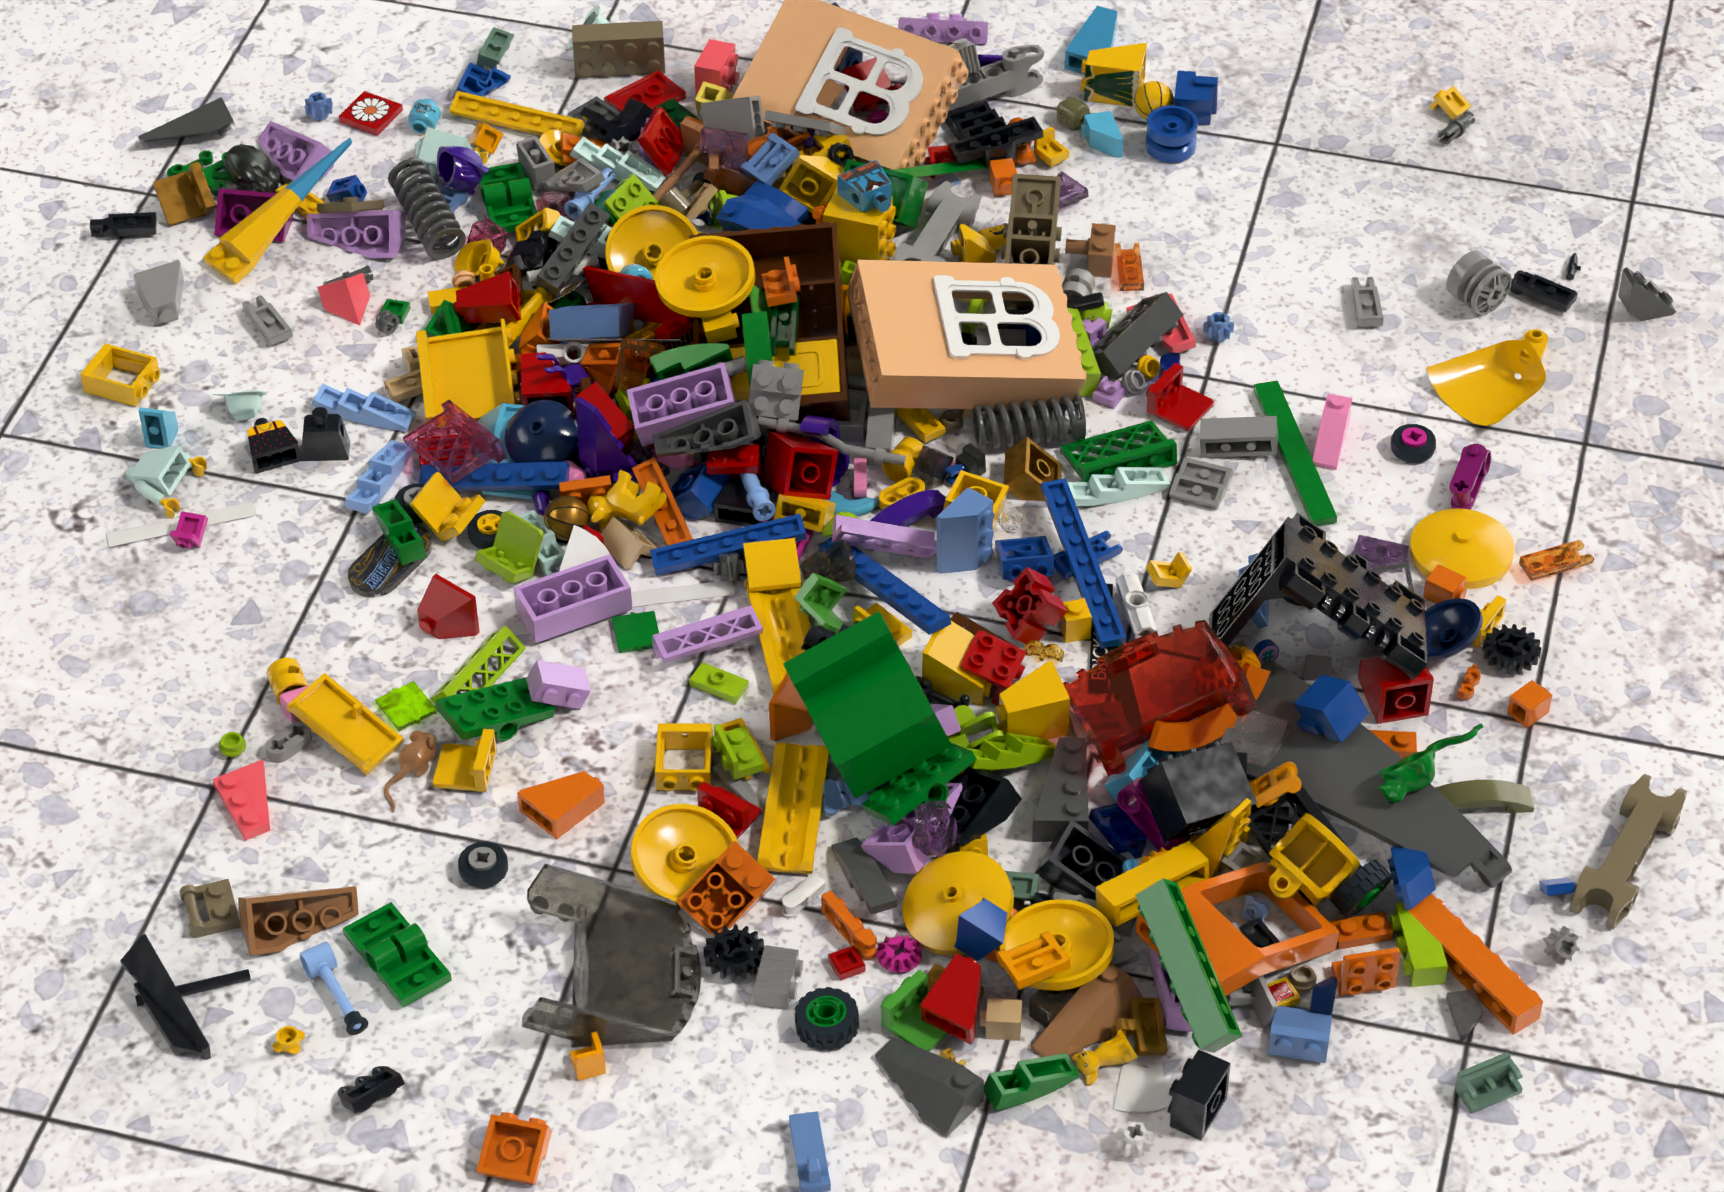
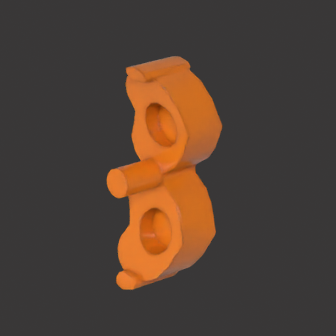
M1473 664L1466 671L1463 683H1461L1457 692L1460 700L1472 698L1475 692L1474 687L1480 682V671L1476 664Z

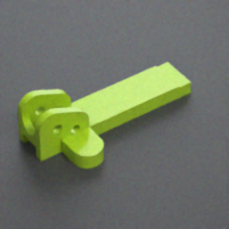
M960 705L954 709L961 731L948 736L951 743L964 748L980 750L983 740L1004 741L1005 736L1002 731H999L994 712H986L975 717L973 710L968 706ZM990 728L992 729V733L969 744L968 736ZM982 769V770H985V771L990 772V773L993 772V770Z

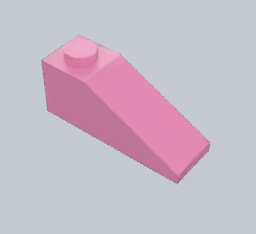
M1333 394L1327 395L1313 455V462L1316 467L1337 470L1350 422L1352 398Z

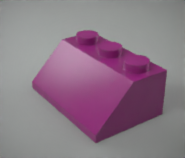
M219 188L214 235L223 236L277 193ZM293 213L273 241L285 242L293 221Z

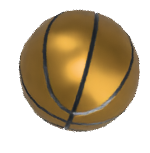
M560 496L552 500L546 507L544 524L555 533V538L569 541L574 525L580 528L585 525L588 526L589 512L585 504L578 498Z

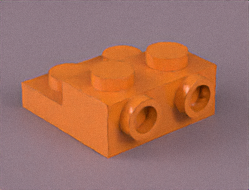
M501 1112L500 1116L491 1114L476 1172L480 1175L536 1186L542 1159L545 1160L552 1134V1130L546 1125L547 1122L538 1118H529V1121L520 1120L517 1115L508 1112Z

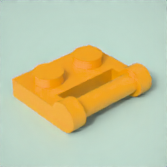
M1285 762L1249 782L1258 808L1262 805L1270 806L1279 799V796L1287 791L1296 793L1301 789V781L1297 776L1298 769L1295 763Z
M1049 931L1040 934V938L1008 951L1003 949L996 952L999 965L1006 970L1019 990L1071 968L1070 959Z

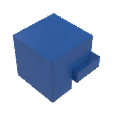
M1178 70L1174 106H1181L1192 111L1197 117L1198 124L1210 125L1211 115L1217 114L1218 77L1196 76L1195 71Z
M1320 675L1294 703L1301 715V718L1296 723L1302 731L1317 735L1323 731L1328 740L1340 743L1369 714L1350 681L1326 675Z

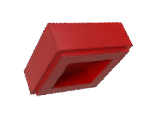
M854 945L828 954V962L839 981L866 972V965Z

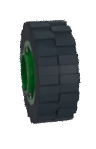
M1374 859L1350 876L1334 893L1331 902L1346 918H1350L1362 911L1377 898L1393 877L1377 859Z
M817 988L812 992H807L804 997L799 999V1003L795 1007L797 1035L800 1036V1040L803 1043L805 1042L808 1047L816 1048L817 1050L832 1051L833 1049L844 1047L847 1043L852 1042V1039L858 1034L859 1013L856 1000L851 997V994L839 988Z

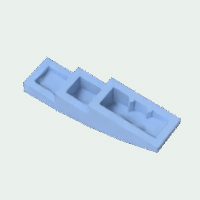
M322 384L311 405L315 408L324 407L327 409V413L338 414L341 418L360 424L398 431H407L417 413L372 391L367 397L350 388H346L343 393L325 384Z
M391 440L369 460V469L357 479V488L345 498V508L368 514L372 507L376 506L392 487L411 457L414 446Z

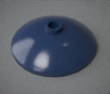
M552 400L534 401L523 406L511 417L505 430V446L515 463L564 462L573 454L578 444V427L574 414L565 405ZM541 426L539 430L534 431L535 427Z
M1455 598L1439 602L1425 610L1427 659L1443 660L1450 658L1465 650L1475 640L1482 627L1483 616L1479 607L1474 602L1468 599Z

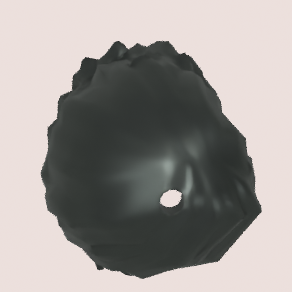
M240 144L234 146L227 152L224 158L223 168L228 173L230 180L236 185L237 190L275 193V190L284 184L280 168L273 166L271 160L252 145Z

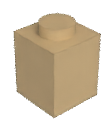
M987 999V1010L981 1009L980 1027H986L985 1039L1020 1041L1022 1000Z

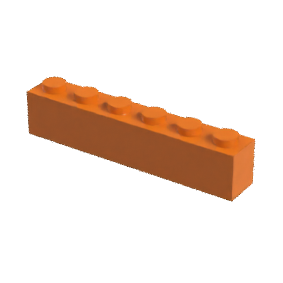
M1431 893L1413 909L1408 910L1442 944L1448 965L1447 970L1467 990L1475 989L1479 1002L1513 1035L1540 1019L1543 1005L1540 995L1536 991L1531 990L1516 972H1513L1503 963L1498 954L1493 953L1478 935H1474L1459 917L1450 912L1441 899L1436 898Z

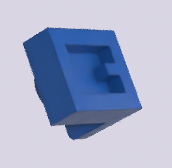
M355 174L333 180L326 197L330 202L343 201V197H357V201H364L367 190Z

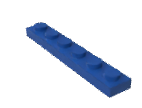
M568 462L421 465L419 483L426 484L434 473L439 472L455 491L559 489V482L569 481L570 465Z
M796 514L652 549L650 553L657 576L719 561L720 554L738 553V556L744 555L743 543L795 538V542L806 540L807 536L801 514Z

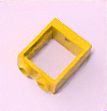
M105 343L80 375L85 393L136 407L147 396L153 384L159 380L161 371L158 366L157 357ZM114 367L140 374L132 385L106 379Z
M658 723L655 761L656 790L697 791L698 786L703 781L711 785L712 723ZM665 750H705L704 769H664Z

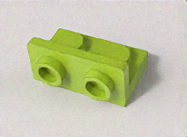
M720 724L714 725V736H711L715 752L720 751L723 768L725 771H730L734 780L765 771V763L745 726L723 732Z

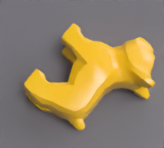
M620 470L617 482L608 490L606 495L591 496L589 498L587 510L591 516V522L599 524L601 533L613 516L628 519L641 526L662 507L667 498L666 494L660 492L661 488L657 484L648 481L645 485V491L636 497L640 490V485L631 481L632 476L629 473Z

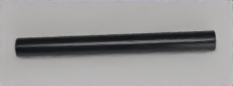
M249 969L178 985L176 988L181 996L249 981L251 977ZM135 995L137 1007L143 1006L138 995Z

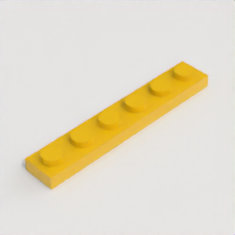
M460 91L456 92L449 109L451 115L540 136L549 130H563L572 135L581 136L585 125L583 120Z

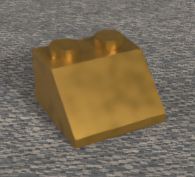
M1026 437L1005 451L1003 484L1009 486L1008 492L1020 500L1045 501L1041 491V483L1061 479L1062 463L1030 438Z

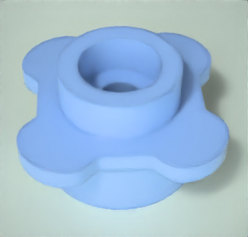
M1246 896L1244 898V908L1240 911L1242 918L1252 921L1259 917L1265 924L1264 918L1269 914L1267 902L1260 897Z

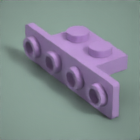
M927 12L926 16H922V18L900 17L898 20V29L934 42L954 43V41L959 39H967V41L975 44H987L988 22L967 20V18H962V14L949 13V17H941L940 13Z

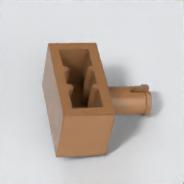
M1092 223L1091 236L1088 240L1066 238L1065 254L1087 255V271L1093 277L1111 278L1116 225Z

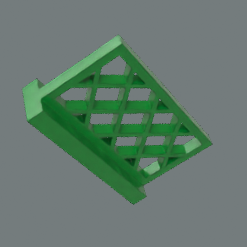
M1152 420L1060 446V452L1079 475L1081 482H1089L1091 475H1114L1117 467L1165 468L1177 464V443L1173 438L1167 439ZM1148 430L1151 431L1150 435L1141 433ZM1119 438H1127L1128 441H1122V440H1117V439H1119ZM1135 440H1138V441H1143V442H1145V443H1144V445H1143V444H1138V443H1133V442H1134ZM1102 444V445H1106V446H1105L1104 448H1102V447H1097V446H1094V445ZM1111 447L1122 448V450H1112ZM1073 451H1082L1081 454H1076V453H1071V452H1073ZM1089 453H1092V454H1098L1099 456H1098V458H1097V457H1092V456H1087V455H1088Z

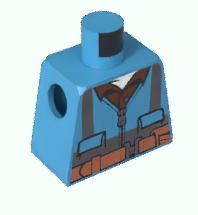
M877 160L837 175L838 195L859 211L867 212L877 208L880 212H885L890 208V201L892 200L891 181Z

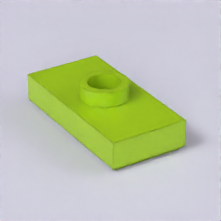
M702 662L690 677L689 685L736 704L748 689L749 680Z

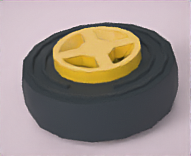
M485 510L473 517L468 524L467 532L474 546L480 549L493 547L502 511Z

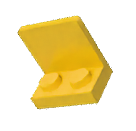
M436 472L410 502V506L443 542L460 535L486 501L480 494L472 498L465 497L462 499L439 472Z
M483 729L481 740L477 739L475 746L444 743L434 774L433 787L486 792L497 752L494 730Z

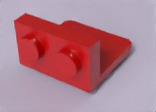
M874 57L845 68L840 73L864 81L868 78L877 58ZM883 68L876 81V86L890 91L900 89L902 87L901 83L892 86L885 68ZM844 85L846 92L848 93L850 88L849 86ZM859 92L852 105L857 114L862 111H866V113L879 108L878 105L883 103L889 105V103L869 93Z
M1174 363L1168 370L1163 371L1161 377L1154 384L1152 383L1146 391V412L1188 431L1213 407L1214 401L1182 385L1184 366Z
M740 445L733 449L708 451L707 474H728L731 478H741L739 474L756 473L759 481H761L762 470L759 445Z
M980 630L977 631L960 667L963 671L998 687L991 703L998 706L999 694L1012 686L1014 679L1020 680L1025 670V666L1021 664L1027 651Z

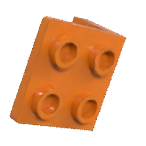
M1399 948L1345 955L1342 961L1332 962L1331 971L1333 976L1338 979L1337 989L1340 996L1395 988L1401 955Z

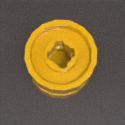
M905 437L890 452L906 456L904 466L884 462L882 468L887 477L896 483L905 478L912 477L928 460L927 449L919 440L913 437Z
M278 659L267 669L268 681L280 706L279 695L308 686L301 666L296 659Z

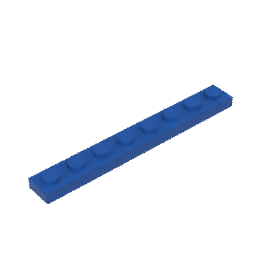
M1067 479L1041 483L1043 497L1082 599L1085 598L1091 613V625L1100 649L1126 644V634Z
M832 537L818 544L819 554L928 635L951 625L949 614L857 547L833 543Z

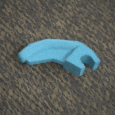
M831 491L830 500H826L836 503L834 515L838 512H850L859 516L871 512L879 505V501L876 498L868 497L849 500L834 491Z

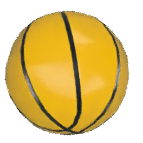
M1160 81L1146 82L1135 93L1134 107L1137 113L1145 120L1148 119V115L1153 110L1162 106L1174 105V96L1171 89Z

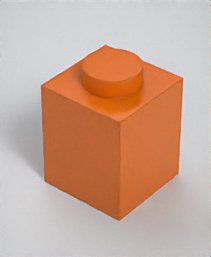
M1013 158L989 161V180L994 196L1011 195L1013 174H1017Z
M1438 564L1425 580L1423 598L1435 604L1449 599H1464L1467 589L1464 588L1466 577Z
M1531 680L1510 695L1507 714L1528 729L1549 713L1552 694L1546 688Z

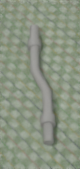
M762 416L758 417V423L761 427L776 429V432L783 434L791 432L816 437L843 454L872 459L874 463L884 464V462L903 466L905 464L906 456L886 452L887 449L876 448L874 450L848 445L831 434L828 437L806 434L799 430L801 424L789 422V419L779 417L777 420Z

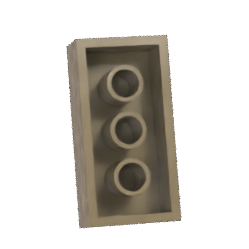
M663 21L572 25L575 78L646 75L658 70L666 74Z

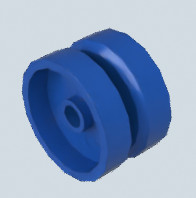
M1170 105L1159 107L1148 115L1145 147L1148 154L1154 159L1161 162L1176 163L1189 159L1195 153L1198 120L1192 111L1181 106Z

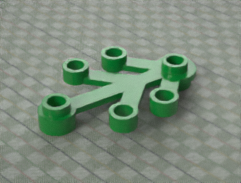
M208 150L199 153V159L187 165L175 164L167 170V177L189 171L190 164L199 162L201 167L210 165L202 169L208 187L212 190L213 195L218 197V189H226V184L221 181L216 182L215 180L231 181L227 172L220 171L224 169L223 162L227 152L222 154V160L212 164L214 161L212 152Z

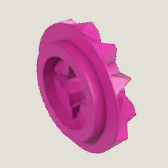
M896 933L894 937L886 936L884 942L878 943L877 960L888 971L896 973L908 972L917 967L922 959V948H920L917 940L910 938L909 934L905 937H900ZM904 948V952H901L895 958V951Z

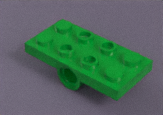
M521 162L489 167L488 174L483 173L482 180L478 186L494 236L516 232V226L537 213L530 181L525 176Z
M526 677L436 700L435 709L462 740L482 736L483 729H492L497 740L501 742L508 741L516 735L521 725L552 718L555 713V708L551 704L531 700Z
M951 743L952 746L892 778L882 789L870 794L868 800L861 804L866 814L894 825L921 803L931 808L941 807L948 799L949 792L946 784L977 760L973 751Z
M392 902L343 928V934L402 1007L452 981L451 973L428 947L427 939L421 928L416 923L410 925Z

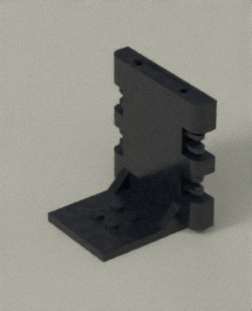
M1296 513L1292 519L1290 517L1286 518L1210 613L1206 657L1216 662L1265 600L1291 597L1308 610H1312L1315 607L1337 622V629L1354 641L1358 638L1362 639L1381 652V659L1411 680H1414L1428 665L1425 600L1397 580L1390 585L1383 582L1375 571L1369 569V561L1354 551L1350 555L1345 556L1338 551L1339 549L1334 543L1326 540V532L1299 513Z

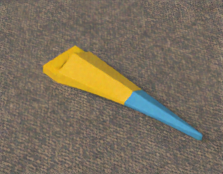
M351 138L340 144L220 237V242L203 256L205 263L234 284L240 282L255 268L278 232L307 194L352 144Z

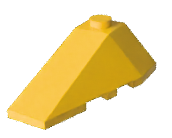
M1248 798L1206 828L1200 835L1196 833L1189 840L1209 860V878H1213L1221 870L1220 861L1223 857L1228 858L1241 841L1244 843L1247 841L1250 833L1248 825L1251 823V819L1248 818L1251 814V800Z

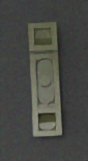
M1468 780L1435 787L1456 809L1505 806L1506 813L1534 812L1529 787L1518 783L1502 780Z

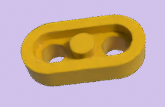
M1539 329L1529 330L1524 334L1522 340L1532 344L1542 361L1548 344V336ZM1522 349L1519 353V358L1523 364H1528L1530 362V354L1527 350Z
M908 477L883 489L879 494L880 508L884 510L904 497L925 491L924 482L917 477Z

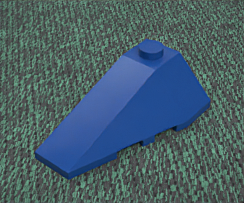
M749 194L727 199L716 217L724 231L732 232L745 231L747 229H767L775 226L790 227L801 224L768 199Z

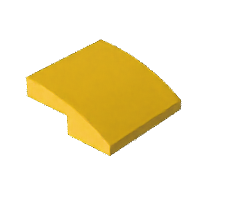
M795 538L743 543L749 592L801 587Z

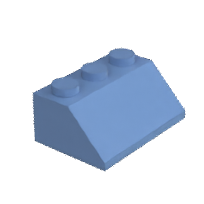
M635 303L566 306L548 310L551 339H597L600 337L620 339V336L629 334L635 311ZM560 341V344H568L573 341ZM583 341V343H590V342H597V341Z
M967 487L937 516L936 572L942 574L977 570L984 562L987 563L993 555L992 538L994 535L992 499Z

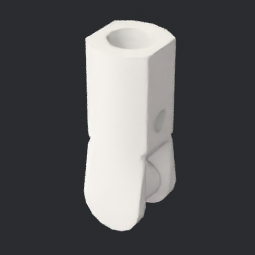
M815 873L809 875L795 889L783 897L782 914L787 918L797 916L806 905L825 890L824 880Z

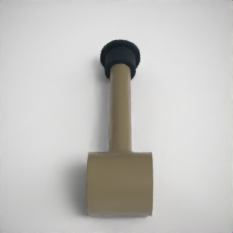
M698 172L694 176L692 184L680 192L675 186L658 203L661 206L670 207L683 213L691 205L688 198L699 191L704 183L710 184V181L703 178L704 172Z

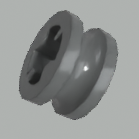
M384 310L378 315L375 326L378 330L390 335L397 329L399 317L388 310Z

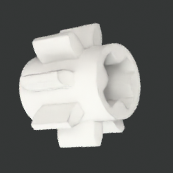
M1128 1121L1124 1129L1118 1128L1116 1149H1123L1126 1158L1141 1159L1144 1151L1151 1152L1153 1132L1146 1131L1143 1122Z

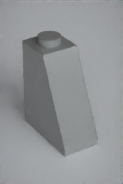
M760 95L701 103L700 116L705 127L712 128L745 142L757 136L765 135Z
M177 260L133 274L137 294L155 327L178 320L184 284L181 262Z

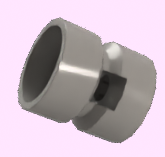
M1080 268L1069 270L1062 283L1063 293L1067 295V299L1092 294L1095 287L1093 275Z

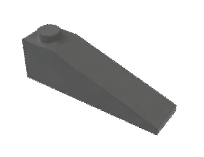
M220 97L138 136L141 142L215 134L217 132L222 135L231 131V126L235 123L223 98Z
M895 1037L875 1054L877 1062L892 1082L897 1083L903 1091L905 1099L908 1103L911 1102L918 1111V1116L923 1123L945 1138L984 1101V1080L961 1064Z

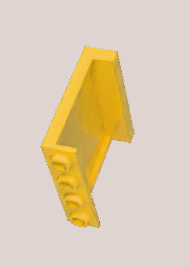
M501 319V327L429 338L427 337L426 330L416 331L425 417L429 430L477 423L482 416L501 403L521 405L520 393L515 392L514 385H519L517 371L512 370L511 365L516 363L514 348L509 349V342H513L511 327L506 328L504 319Z

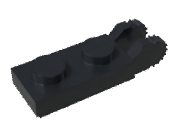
M1521 270L1514 274L1510 291L1514 292V294H1523L1565 313L1577 300L1578 296L1575 290L1539 275H1533Z

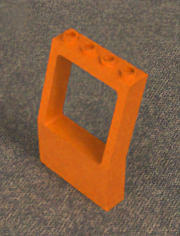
M1265 861L1193 883L1180 890L1225 996L1262 975L1336 951L1340 933L1336 926L1322 916L1317 908L1305 900L1299 892L1290 899L1277 898L1269 887V879L1276 870ZM1284 880L1280 881L1278 888L1284 889L1288 883ZM1254 891H1262L1306 933L1258 948L1213 905ZM1138 913L1135 932L1160 956L1157 946L1149 937L1148 931L1150 929L1146 920Z

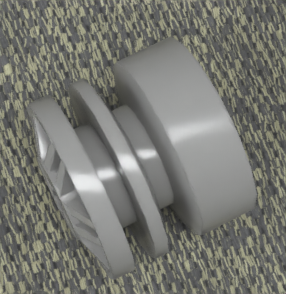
M1476 250L1463 255L1455 263L1448 275L1446 287L1449 293L1465 302L1473 311L1479 315H1486L1494 311L1507 297L1511 288L1512 277L1510 273L1499 265L1493 264L1491 259Z

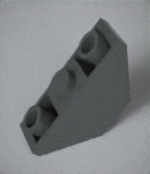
M1627 267L1623 269L1618 297L1630 314L1640 321L1671 316L1676 313L1675 308L1671 304L1674 300L1666 291L1660 292L1657 285L1652 281L1648 283L1639 271L1634 273Z

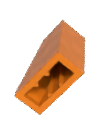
M585 771L525 788L517 793L519 811L555 839L561 837L605 803L604 785L597 777H592Z

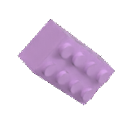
M725 363L627 390L635 430L642 447L654 444L653 435L736 403Z
M610 554L513 587L516 611L535 643L632 610L631 587Z

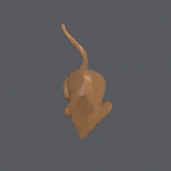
M415 730L410 734L412 742L402 749L399 756L401 771L392 777L384 788V794L392 806V813L395 811V803L389 794V787L404 778L409 772L415 773L417 777H421L428 771V762L437 759L435 754L437 751V737L434 734Z

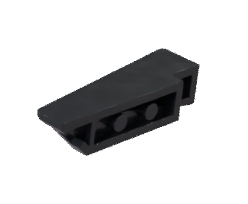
M146 934L141 935L120 960L125 970L137 981V983H134V991L173 1053L183 1055L186 1051L200 1054L205 1060L210 1059L211 1054L208 1041Z

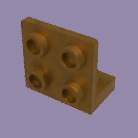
M199 162L190 164L189 171L153 182L155 192L169 226L214 212L215 203Z

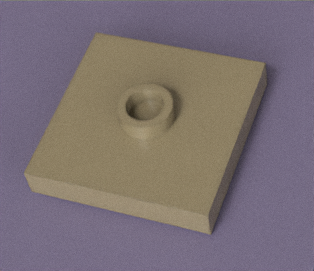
M343 197V202L317 204V212L319 213L382 210L384 208V200L357 201V197Z

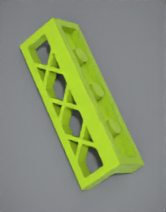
M504 625L492 632L430 699L436 704L437 699L452 696L457 691L468 692L480 689L472 687L473 674L482 675L481 688L492 686L524 652L526 647ZM506 639L516 649L512 655L503 654V642ZM488 658H497V671H488Z

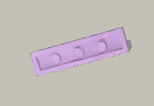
M836 515L833 519V543L924 559H931L937 552V541L934 540L935 532Z
M752 605L654 634L653 653L656 659L662 658L663 663H667L762 634L763 627Z

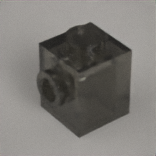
M923 445L912 474L919 476V479L927 486L932 487L933 483L943 485L947 476L945 469L951 466L954 457L933 447Z
M1039 989L1029 999V1016L1047 1028L1073 997L1074 993L1071 989L1058 991Z

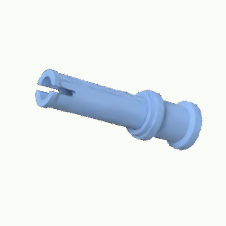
M604 168L601 171L606 180L601 183L598 189L591 192H576L574 199L565 203L564 211L568 217L577 220L589 202L594 204V199L615 179L614 172L609 177L607 176L612 171L610 168Z
M756 473L739 474L748 493L747 502L753 507L752 513L757 520L765 521L774 516L776 508L769 501L770 495L767 489L760 485Z

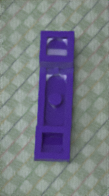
M807 415L800 425L799 430L803 433L827 437L831 434L841 440L840 429L836 419Z
M939 490L917 492L891 504L870 521L906 527L928 514L934 519L943 511L946 497Z

